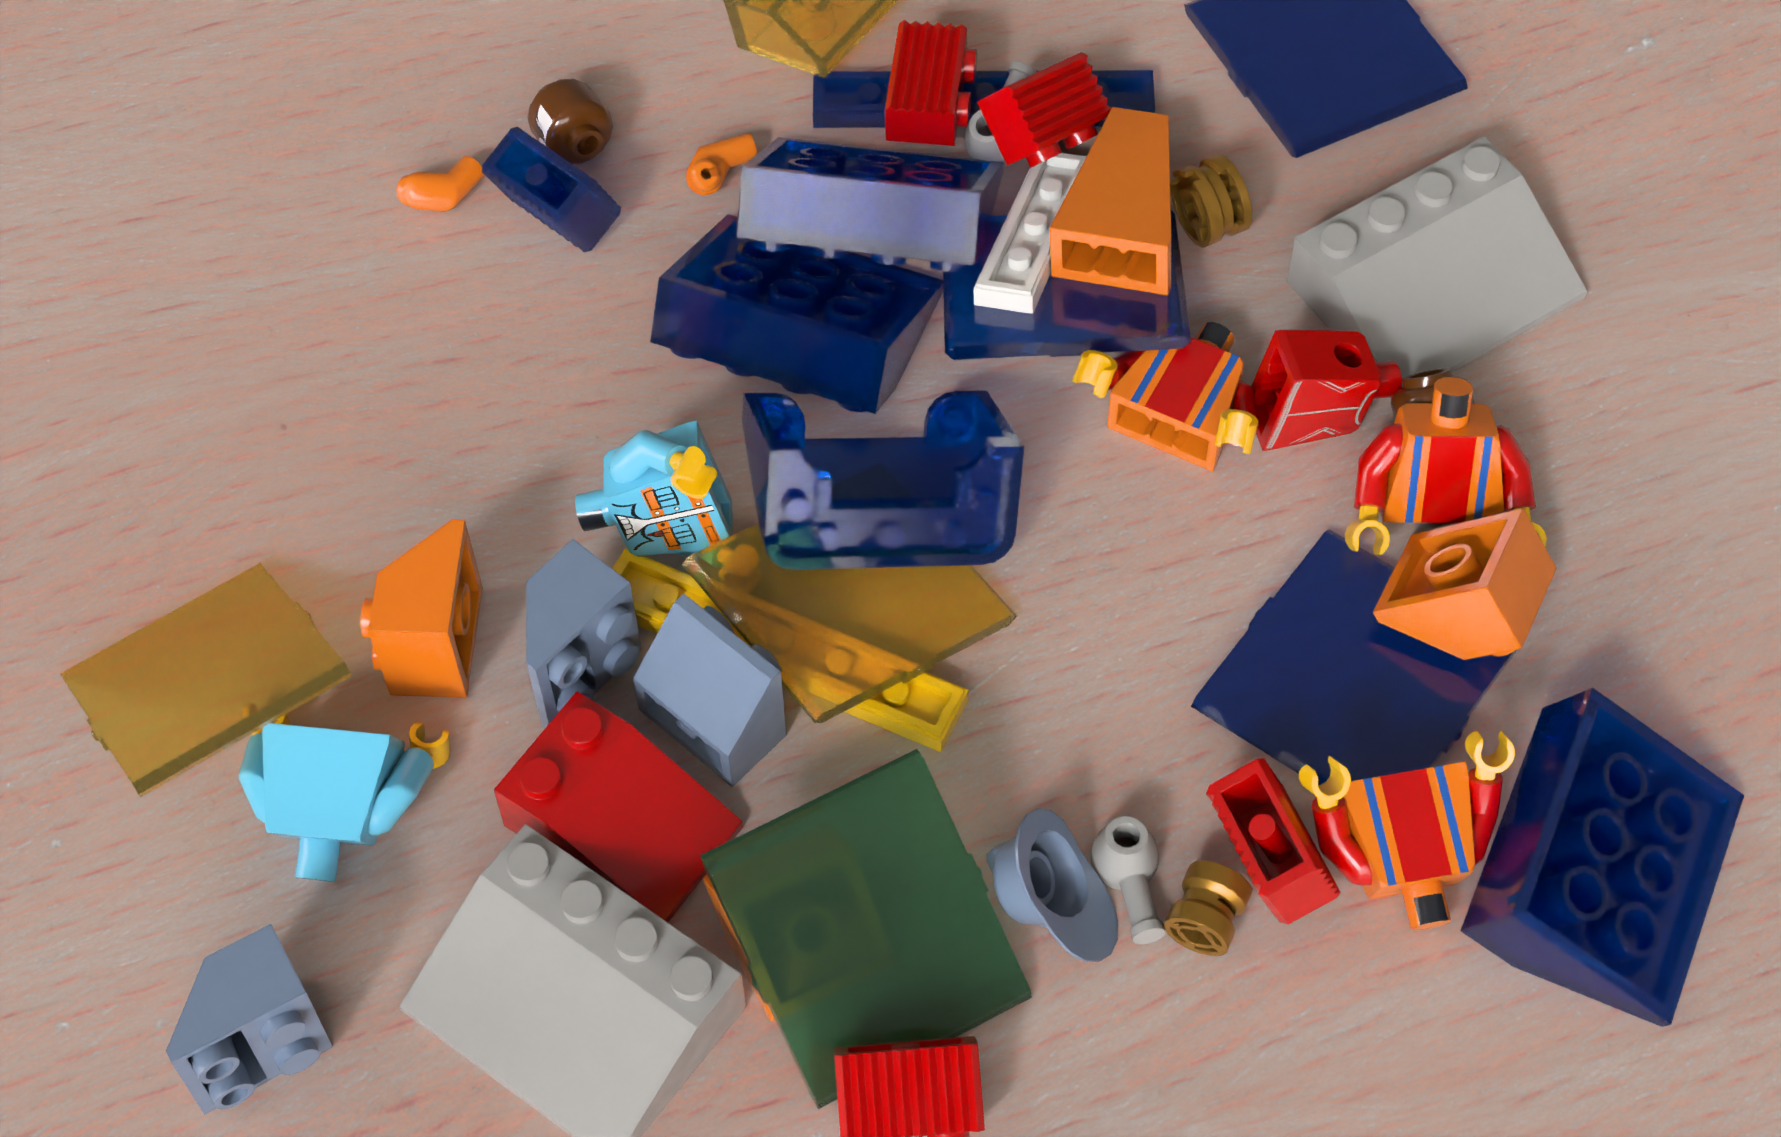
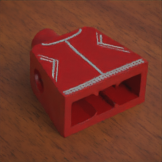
M1275 330L1251 385L1259 419V428L1256 435L1262 451L1353 433L1359 429L1373 399L1392 397L1402 387V376L1397 362L1394 360L1375 362L1365 336L1358 331Z

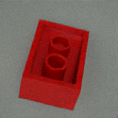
M578 691L575 692L494 788L505 827L517 834L525 824L667 923L743 828V821L635 727Z

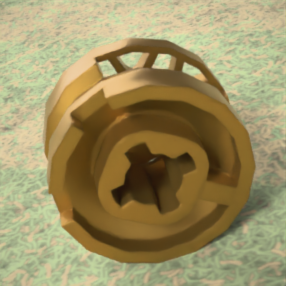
M1218 153L1200 161L1199 168L1189 165L1173 172L1176 178L1170 181L1173 207L1181 226L1195 245L1204 248L1221 241L1223 233L1233 236L1250 228L1252 223V206L1249 193L1236 166L1226 156Z

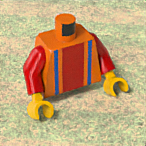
M1207 322L1202 325L1196 338L1173 329L1165 330L1160 333L1152 344L1143 343L1114 358L1096 350H1087L1082 353L1071 381L1076 384L1086 382L1094 385L1093 394L1099 398H1104L1107 391L1112 390L1110 392L1107 428L1212 472L1217 466L1224 443L1243 447V453L1251 454L1255 435L1259 428L1254 392L1250 385L1242 381L1244 361L1239 356L1229 352L1235 340L1232 332L1225 326L1215 322Z
M1457 377L1438 379L1434 384L1432 403H1406L1398 409L1394 424L1384 427L1360 455L1354 508L1360 510L1359 519L1353 521L1345 532V542L1349 549L1357 552L1361 531L1371 527L1375 533L1373 553L1375 555H1382L1387 550L1390 543V534L1387 528L1381 522H1378L1379 512H1381L1383 522L1462 523L1521 508L1526 512L1546 547L1547 537L1545 531L1540 525L1532 522L1530 510L1536 508L1530 463L1510 429L1495 424L1491 408L1485 404H1471L1473 386L1470 382Z
M1478 731L1470 733L1466 738L1465 747L1471 759L1476 763V768L1471 769L1469 772L1465 761L1351 781L1348 769L1329 756L1330 776L1326 782L1318 785L1319 780L1316 771L1309 765H1304L1299 771V780L1302 786L1316 796L1312 801L1311 808L1320 852L1350 883L1362 886L1369 899L1402 894L1411 930L1430 929L1450 923L1451 918L1443 887L1464 881L1474 872L1475 865L1484 859L1499 814L1503 777L1500 772L1506 770L1512 764L1515 756L1514 745L1504 732L1500 731L1498 735L1499 744L1496 751L1491 755L1482 756L1483 737Z

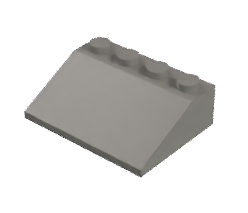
M1485 136L1296 236L1287 278L1288 284L1330 330L1360 332L1365 336L1375 362L1396 361L1402 378L1415 373L1441 368H1451L1452 372L1581 301L1587 293V289L1523 175Z
M526 824L480 874L400 1004V1009L403 1013L572 1137H641L746 1008L741 973Z

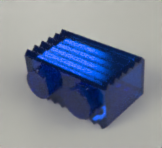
M518 126L509 130L482 164V173L512 202H515L528 214L531 213L536 219H539L544 225L546 224L551 230H555L560 236L562 235L567 241H570L575 247H579L583 252L592 251L621 213V206L607 194V191L602 189L598 181Z

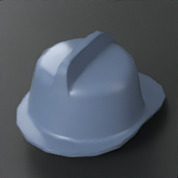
M1037 808L1024 816L1018 827L1017 836L994 846L986 854L987 863L993 873L994 889L998 901L1005 913L1016 922L1047 927L1057 942L1072 956L1083 962H1100L1112 954L1118 940V920L1113 901L1102 880L1079 849L1074 836L1064 820L1052 810Z

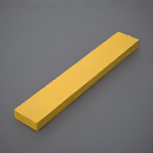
M626 548L612 568L630 582L638 626L657 634L674 602L685 594L703 609L706 606H711L718 610L730 623L734 634L747 645L752 647L754 644H758L769 651L781 667L783 687L938 752H942L969 701V689L648 557L631 554Z

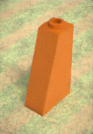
M1112 107L1050 226L1051 277L1168 296L1171 290L1169 115Z

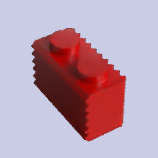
M906 20L899 23L885 104L886 141L955 146L958 127H968L971 110V92H963L964 83H975L978 52L977 49L967 48V28L961 24L955 27L950 23L944 27L939 22L933 26L928 21L921 25L917 21L910 24Z
M1080 52L1008 85L977 102L1007 166L1026 158L1031 168L1062 153L1057 143L1060 140H1063L1068 150L1098 135L1094 124L1107 118L1112 108L1106 105L1108 98L1102 95L1103 87L1097 84L1098 76L1092 74L1093 66L1087 63L1088 55Z
M1265 758L1255 759L1209 785L1206 795L1212 801V806L1218 813L1217 816L1224 824L1223 828L1230 835L1229 839L1241 857V862L1247 868L1246 872L1252 878L1253 885L1259 891L1258 895L1279 922L1289 925L1333 901L1340 895L1341 892L1283 784L1274 774Z
M975 1036L834 1047L841 1137H922L926 1135L927 1137H970V1131L980 1132L985 1130L979 1048Z

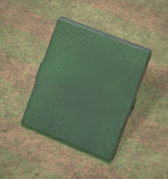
M918 749L700 855L706 873L747 958L748 963L745 965L752 977V985L759 992L763 1003L768 1004L809 1094L818 1109L838 1099L834 1047L954 1038L1032 998L1031 989L986 894L989 890L983 880L982 872L972 854L967 853L929 768Z

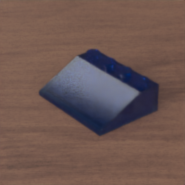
M778 137L741 167L737 238L754 240V247L765 251L789 250V246L792 244L812 247V254L825 258H844L848 256V251L869 253L871 254V261L879 264L902 265L906 263L907 258L930 260V268L946 272L964 271L966 265L974 266L983 252L1003 175L1004 162Z
M727 214L659 277L650 342L669 348L672 353L682 358H701L723 365L729 372L739 376H757L779 383L784 389L795 394H814L836 401L839 406L848 411L876 414L895 391L944 291L946 280Z
M1590 688L1543 707L1460 931L1512 967L1658 1026L1671 1025L1744 795L1595 688Z

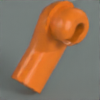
M751 133L700 146L687 168L686 182L689 188L702 196L711 195L721 187L731 167L756 161L758 159L757 150Z
M465 155L447 173L413 172L410 175H405L398 182L396 192L400 202L406 206L417 210L446 212L455 208L484 177L485 172L478 161Z

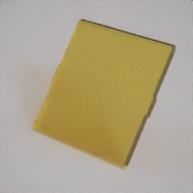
M880 467L865 472L802 503L798 501L770 514L768 519L691 554L682 564L750 647L758 644L773 655L782 670V685L814 723H823L900 682L904 684L933 669L936 663L1009 626L1017 617L1012 609L886 470Z
M258 563L60 673V675L88 717L86 721L92 729V737L100 742L105 751H110L141 798L350 678L351 672L342 658L316 629L310 613L304 610L297 601L293 602L264 566Z

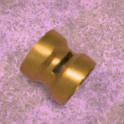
M1206 860L1195 861L1189 865L1182 881L1181 887L1185 894L1182 900L1172 904L1164 923V929L1174 941L1187 949L1199 954L1222 956L1228 952L1235 935V928L1232 924L1234 917L1244 913L1253 889L1241 874L1227 866Z

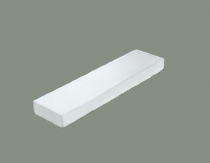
M1060 153L1029 169L974 286V305L1029 314L1034 313L1051 274L1050 226L1087 156Z

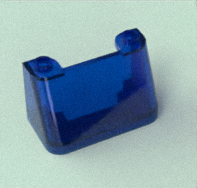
M987 390L953 391L944 393L936 398L927 409L923 437L805 439L806 425L804 414L797 402L789 396L779 393H743L742 426L761 540L772 562L780 567L803 570L985 565L1001 559L1012 548L1016 536L1025 446Z

